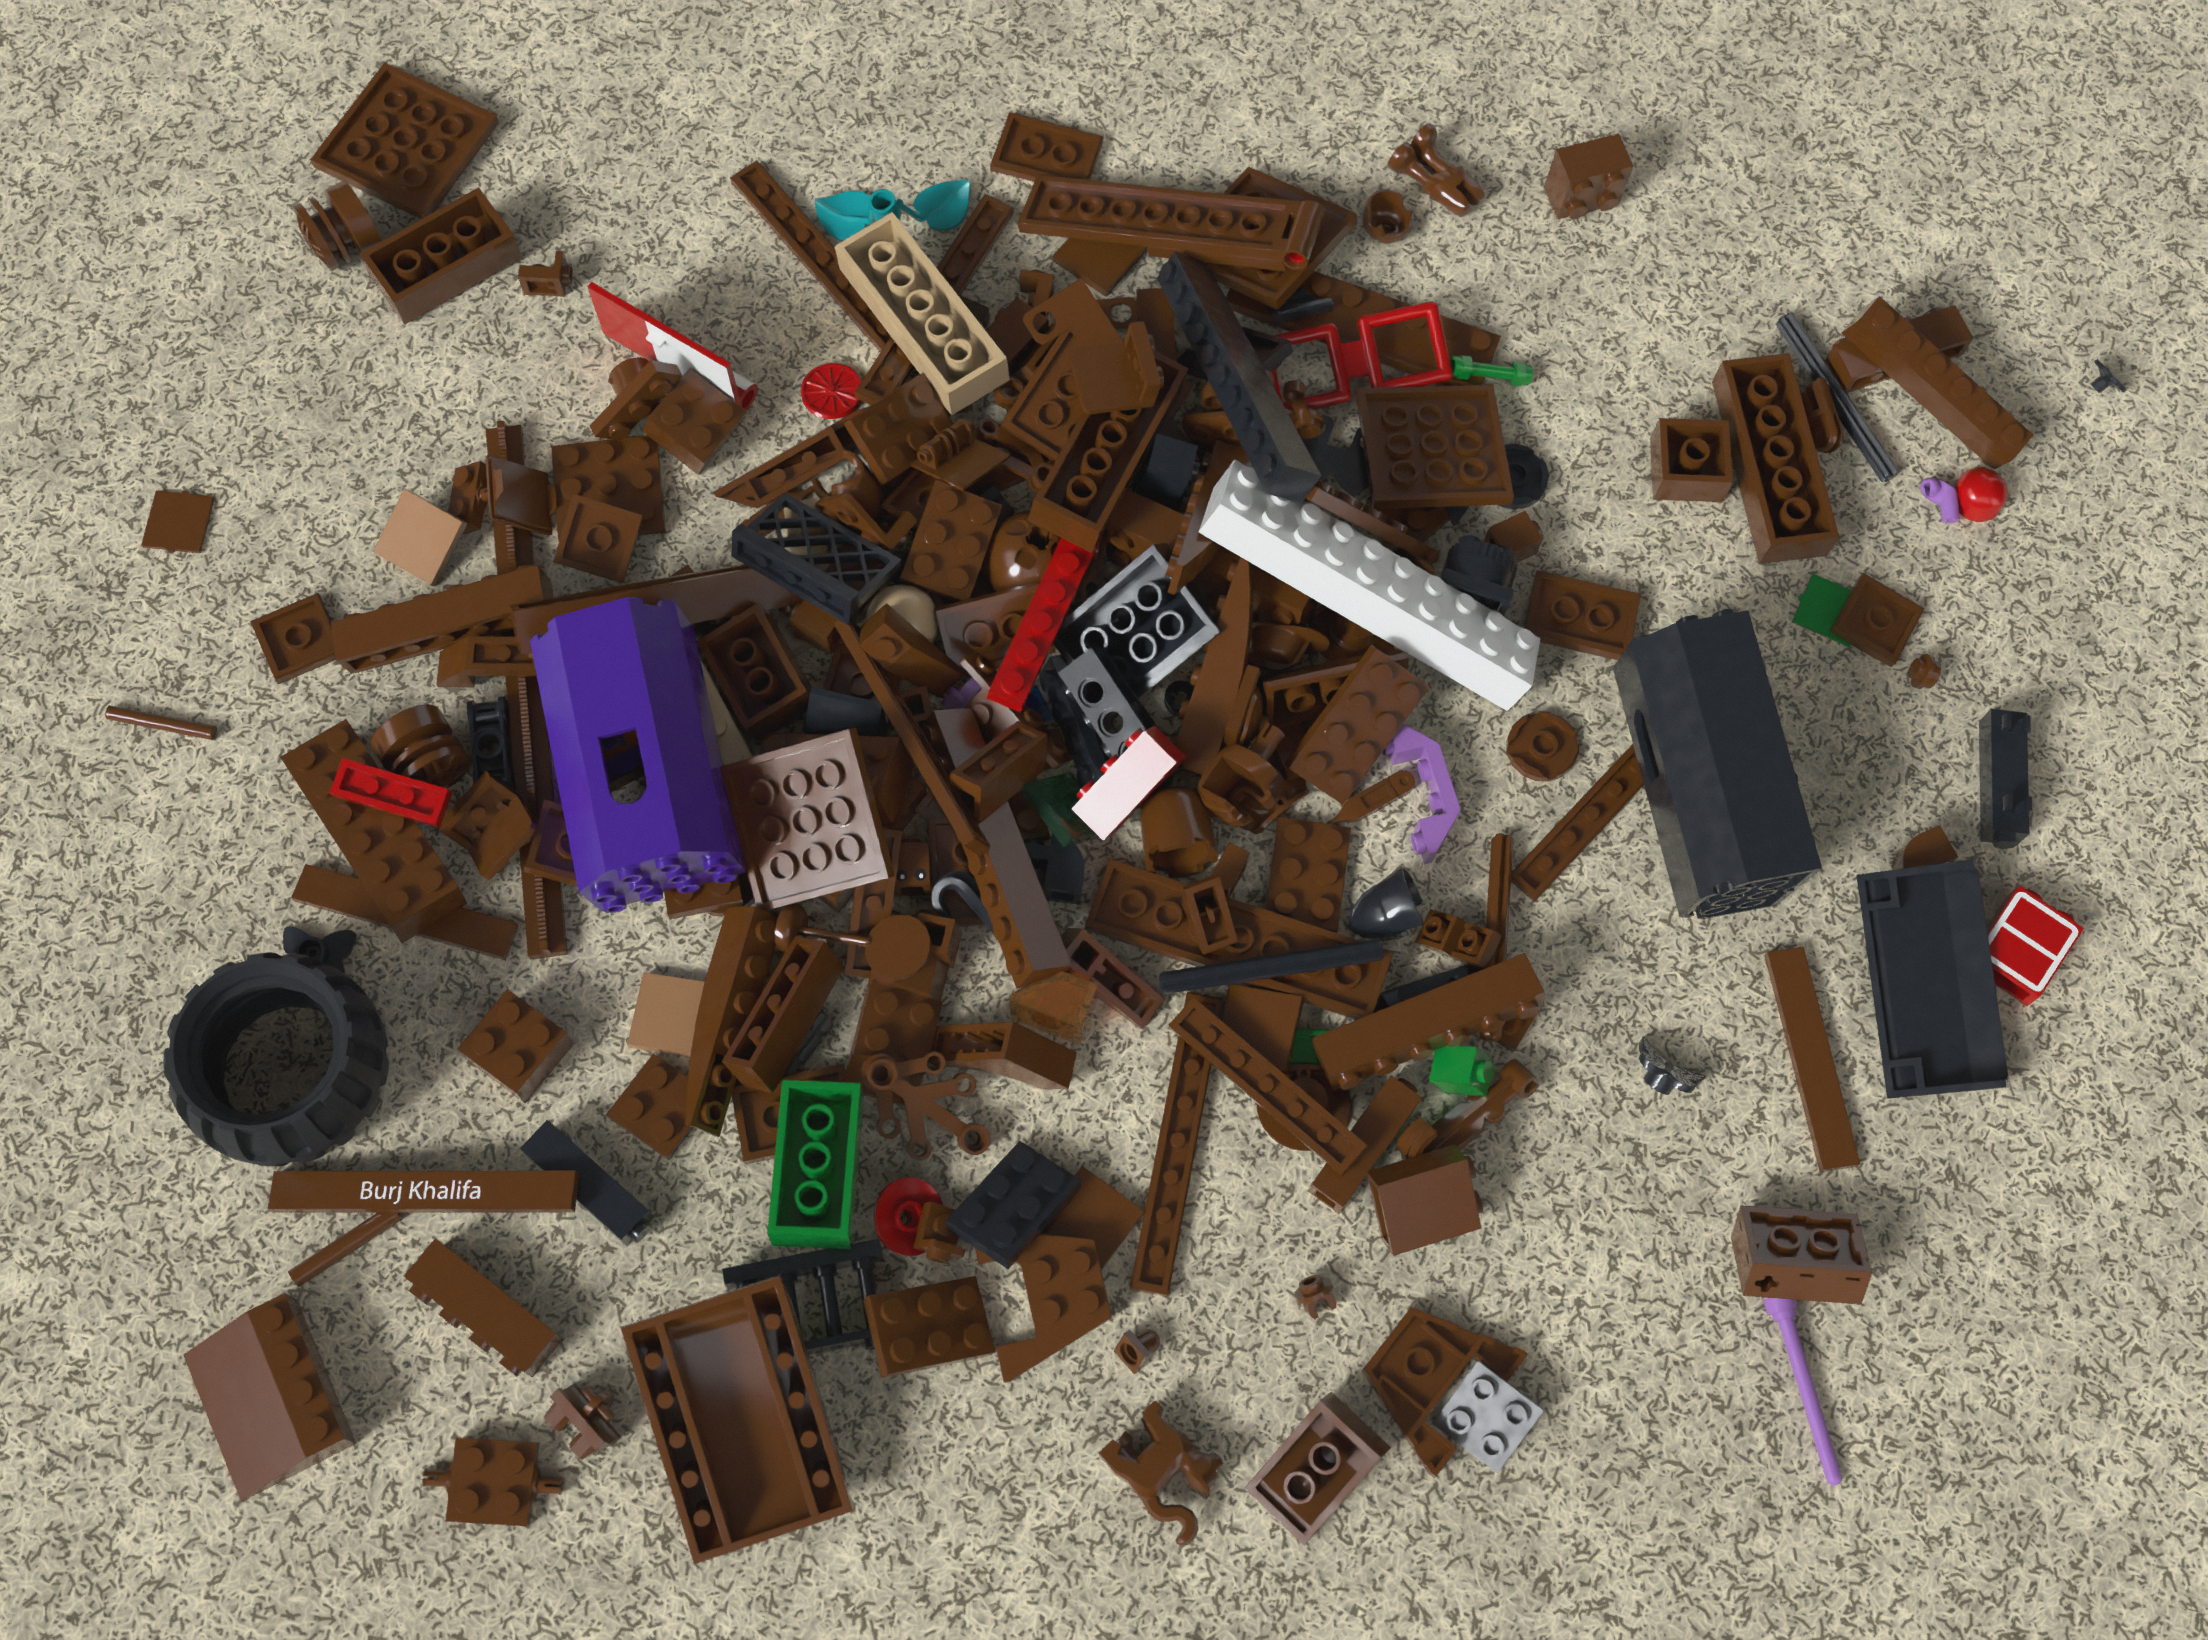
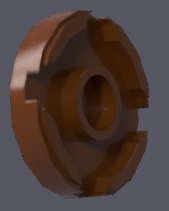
M1539 712V714L1524 715L1513 724L1506 740V754L1511 765L1522 776L1534 781L1550 782L1563 777L1572 769L1579 754V744L1577 745L1576 733L1573 727L1565 719L1550 712Z

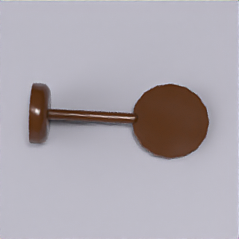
M792 903L784 905L780 911L775 929L776 948L781 954H785L795 936L804 938L808 936L866 946L865 955L869 966L879 976L889 980H904L915 975L926 965L931 954L932 940L928 929L919 919L907 914L892 915L881 920L867 937L808 927V915L805 908L800 904Z

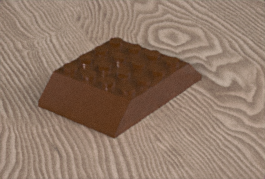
M781 1275L621 1327L694 1564L853 1511L839 1451L794 1306Z

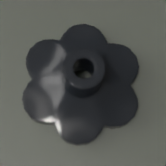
M2098 359L2094 361L2099 369L2100 376L2091 385L2099 394L2108 386L2116 387L2123 393L2127 391Z

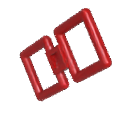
M1433 301L1361 316L1357 322L1361 340L1349 343H1340L1337 326L1333 323L1273 335L1289 340L1291 346L1326 339L1337 391L1305 397L1306 404L1311 409L1349 402L1352 398L1349 380L1369 376L1371 388L1422 387L1449 381L1453 377L1439 307ZM1426 317L1438 369L1384 380L1373 328ZM1276 369L1272 370L1271 372L1274 374V388L1286 409L1294 411L1291 402H1283Z

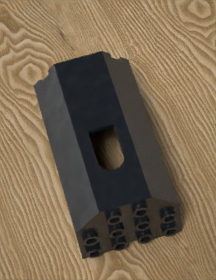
M1724 609L1714 613L1712 617L1699 619L1698 615H1690L1680 618L1676 623L1654 633L1632 639L1613 666V671L1679 917L1689 918L1694 916L1693 912H1696L1697 919H1708L1777 906L1795 891L1794 887L1804 884L1820 871L1822 865L1749 610L1735 612L1734 609Z

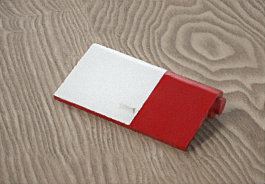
M591 282L587 286L602 331L606 336L649 361L654 360L676 364L682 377L689 368L693 369L744 411L754 402L758 392L757 384L733 371L730 362L595 283Z

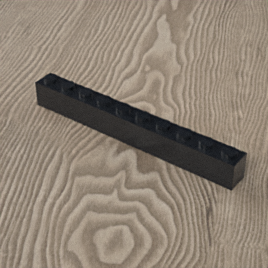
M1174 251L1169 260L1161 267L1157 279L1265 492L1302 504L1321 477V474L1208 263Z

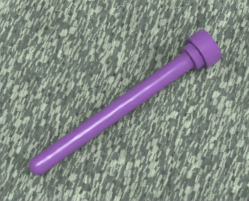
M1778 1298L1764 1299L1763 1302L1767 1315H1772L1773 1321L1779 1324L1825 1478L1829 1484L1838 1485L1842 1481V1474L1794 1322V1317H1797L1795 1309L1799 1308L1797 1301Z

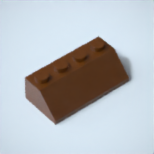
M1395 648L1381 651L1408 670L1409 657L1407 652ZM1363 655L1339 658L1331 662L1312 666L1306 665L1298 669L1260 676L1258 687H1260L1262 693L1263 715L1270 716L1268 723L1277 728L1302 723L1303 725L1314 723Z

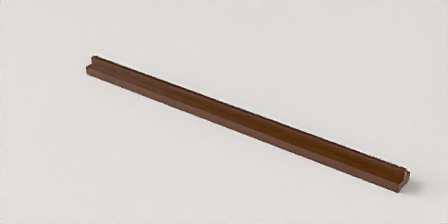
M503 420L497 421V428L486 429L487 453L489 456L526 466L523 429L521 425L506 426ZM493 521L497 575L513 572L518 567L524 565L534 566L532 531ZM514 630L503 632L502 637H515ZM505 676L514 790L521 795L537 824L544 800L555 802L550 741L537 676ZM532 838L528 844L521 846L519 849L528 957L530 960L568 955L562 882L524 872Z

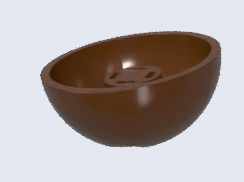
M1030 511L1013 514L1002 520L994 528L982 567L987 583L996 592L1037 581L1040 583L1059 544L1061 537L1028 521Z

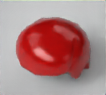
M1973 467L1966 470L1954 486L1958 495L1959 514L1968 520L1978 523L1994 519L2006 504L2009 496L2006 481L1996 471L1986 467Z

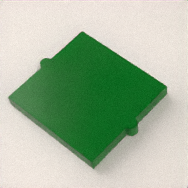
M1812 574L1804 594H1800L1798 597L1800 603L1792 623L1850 647L1851 643L1835 636L1829 631L1851 590Z

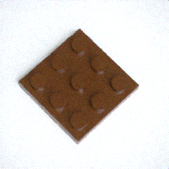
M646 435L620 440L610 439L551 446L554 484L557 487L558 507L556 508L558 541L560 540L573 494L644 515L638 536L666 533L658 443Z

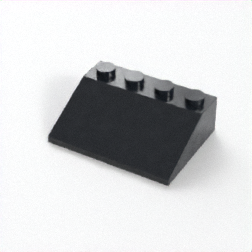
M1160 543L1150 546L1065 618L1053 644L1068 664L1091 647H1105L1140 699L1218 635L1221 629L1193 580L1175 595L1168 593L1172 578L1165 576L1171 555L1174 554H1172L1173 551L1167 543ZM1099 683L1094 687V696L1098 701L1103 697V688ZM1117 713L1114 719L1117 718L1120 714Z

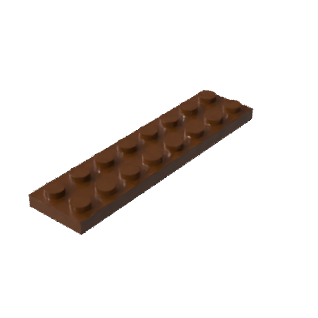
M1112 859L1108 862L1085 923V930L1196 967L1360 941L1226 897L1238 942L1203 955L1182 906V887L1188 884ZM1383 948V959L1377 962L1244 983L1268 991L1302 996L1304 1003L1358 1020L1374 1013L1393 951Z

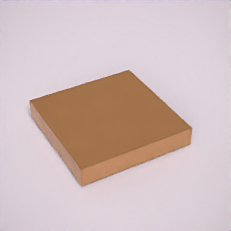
M404 489L373 552L429 585L436 586L468 523L413 491Z
M643 972L628 1037V1047L690 1057L697 1012L705 981Z

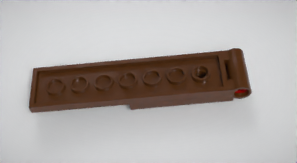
M1037 175L1017 224L1020 233L1147 246L1148 255L1152 257L1170 258L1173 252L1176 251L1206 263L1286 271L1287 267L1293 270H1302L1307 267L1325 215V210L1321 204L1312 200L1299 202Z

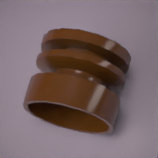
M346 180L324 190L329 206L323 208L314 197L308 198V202L314 212L313 215L310 216L301 203L292 207L297 218L298 228L313 254L331 272L339 268L332 254L333 252L337 251L342 260L347 264L351 262L346 247L348 244L352 243L362 253L382 241L364 206Z
M431 704L417 705L399 712L378 727L371 738L370 746L386 770L448 789L459 782L468 772L471 765L470 757L462 748L463 746L458 738L452 736L453 730L439 707Z

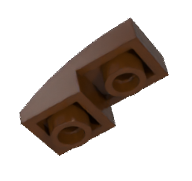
M1430 909L1415 942L1455 960L1486 969L1502 936L1494 930L1466 923L1458 916Z

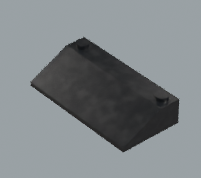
M1972 859L1856 875L1887 1099L2010 1088L1978 863Z

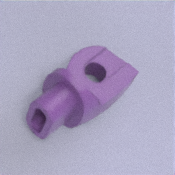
M973 677L962 689L951 685L949 687L951 693L941 704L946 709H963L982 688Z

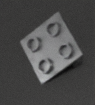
M1478 1360L1470 1368L1463 1382L1432 1424L1498 1473L1544 1412V1409Z

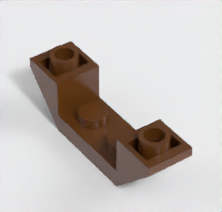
M468 636L440 651L436 685L438 687L474 688L475 676H537L534 659L529 658L528 654L522 655L520 653L515 637Z

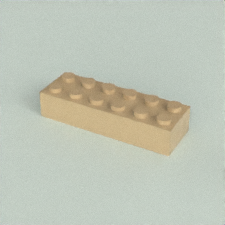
M893 212L835 246L842 273L920 374L924 372L942 404L951 415L1010 380L1006 356Z

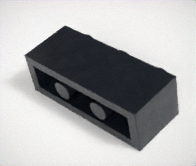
M1156 434L1134 480L1132 491L1179 512L1183 497H1187L1191 482H1195L1199 472L1201 461L1195 460L1198 446Z

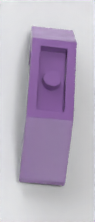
M1403 724L1382 753L1390 756L1392 765L1420 759L1417 762L1418 773L1423 782H1428L1431 791L1428 794V803L1432 814L1435 816L1418 820L1414 833L1411 834V843L1415 854H1421L1425 865L1432 863L1461 809L1439 743Z

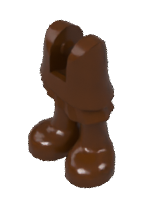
M1427 123L1416 133L1411 144L1404 142L1394 151L1387 166L1392 171L1408 175L1422 184V193L1429 195V199L1440 203L1453 214L1463 217L1470 211L1469 204L1473 206L1478 205L1484 199L1485 193L1468 170H1464L1463 166H1453L1438 153L1434 147L1437 130L1431 123ZM1421 163H1423V164H1425L1426 166H1428V167H1429L1431 170H1433L1436 174L1433 175V174H1432L1430 171H1428Z

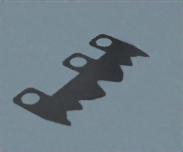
M1323 415L1326 426L1325 431L1315 438L1302 439L1321 474L1319 480H1323L1330 473H1333L1338 485L1353 497L1358 496L1369 486L1364 449L1360 444L1362 438L1361 429H1357L1350 451L1328 445L1334 420L1329 416ZM1469 506L1445 507L1446 511L1450 514L1453 526L1460 521ZM1437 507L1422 508L1425 512H1429L1430 510L1435 509Z

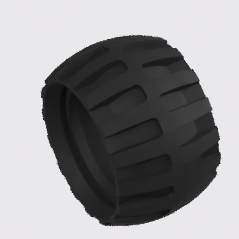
M273 952L258 953L247 956V961L237 964L228 962L213 970V976L200 986L196 984L185 996L187 1001L179 1014L173 1015L167 1030L170 1046L165 1048L163 1052L164 1075L170 1084L169 1095L178 1114L190 1130L214 1150L232 1159L259 1166H285L290 1162L306 1163L323 1157L325 1155L324 1150L332 1145L343 1146L356 1135L353 1129L361 1122L364 1116L371 1118L379 1104L378 1090L380 1086L386 1084L389 1070V1060L386 1053L388 1045L386 1031L373 1002L355 981L339 969L316 958L296 953H288L283 956ZM286 1007L313 1008L326 1014L332 1025L334 1052L325 1077L305 1099L283 1111L254 1115L235 1110L229 1103L224 1083V1073L227 1055L240 1033L262 1015Z

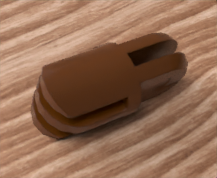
M1818 378L1811 385L1804 387L1800 394L1816 451L1832 453L1841 446L1844 434L1827 380Z

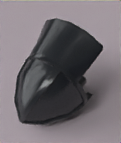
M1403 864L1360 896L1350 913L1348 923L1350 931L1363 938L1388 941L1401 939L1409 935L1408 929L1423 926V920L1416 908L1422 904L1423 900L1410 873Z

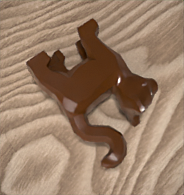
M1155 1400L1142 1412L1143 1417L1141 1418L1146 1432L1153 1441L1152 1444L1140 1453L1133 1448V1438L1125 1431L1117 1441L1112 1439L1098 1453L1115 1476L1130 1484L1132 1490L1143 1502L1148 1514L1159 1522H1181L1183 1528L1175 1541L1176 1544L1185 1546L1195 1539L1199 1531L1197 1517L1191 1509L1181 1504L1163 1505L1159 1495L1169 1481L1179 1471H1183L1190 1486L1202 1498L1208 1499L1210 1497V1487L1218 1479L1219 1472L1224 1463L1217 1453L1207 1454L1197 1451L1184 1433L1167 1424L1161 1418L1163 1409Z

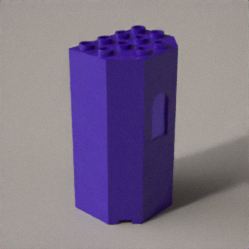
M625 597L554 617L547 624L548 632L546 634L537 633L530 640L579 893L601 912L616 913L625 910L627 904L639 901L642 903L657 902L663 899V892L669 889L677 888L678 893H690L698 890L701 884L712 881L715 883H727L737 878L736 875L746 873L740 842L720 771L723 761L694 628L675 601L660 600L657 606L643 604L642 598ZM636 730L647 787L644 795L638 801L631 804H621L616 802L611 794L601 739Z

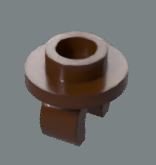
M1312 1275L1299 1283V1288L1294 1294L1298 1303L1303 1304L1305 1311L1313 1319L1319 1318L1315 1310V1305L1319 1300L1324 1299L1327 1306L1332 1310L1337 1307L1335 1298L1330 1294L1333 1284L1329 1278Z

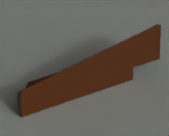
M857 409L713 491L714 495L718 498L759 508L784 492L791 490L846 459L842 456L843 452L858 447L843 423L862 412V410Z

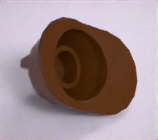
M1252 621V637L1248 660L1251 665L1271 671H1284L1297 665L1304 654H1317L1328 649L1330 641L1323 633L1311 628Z

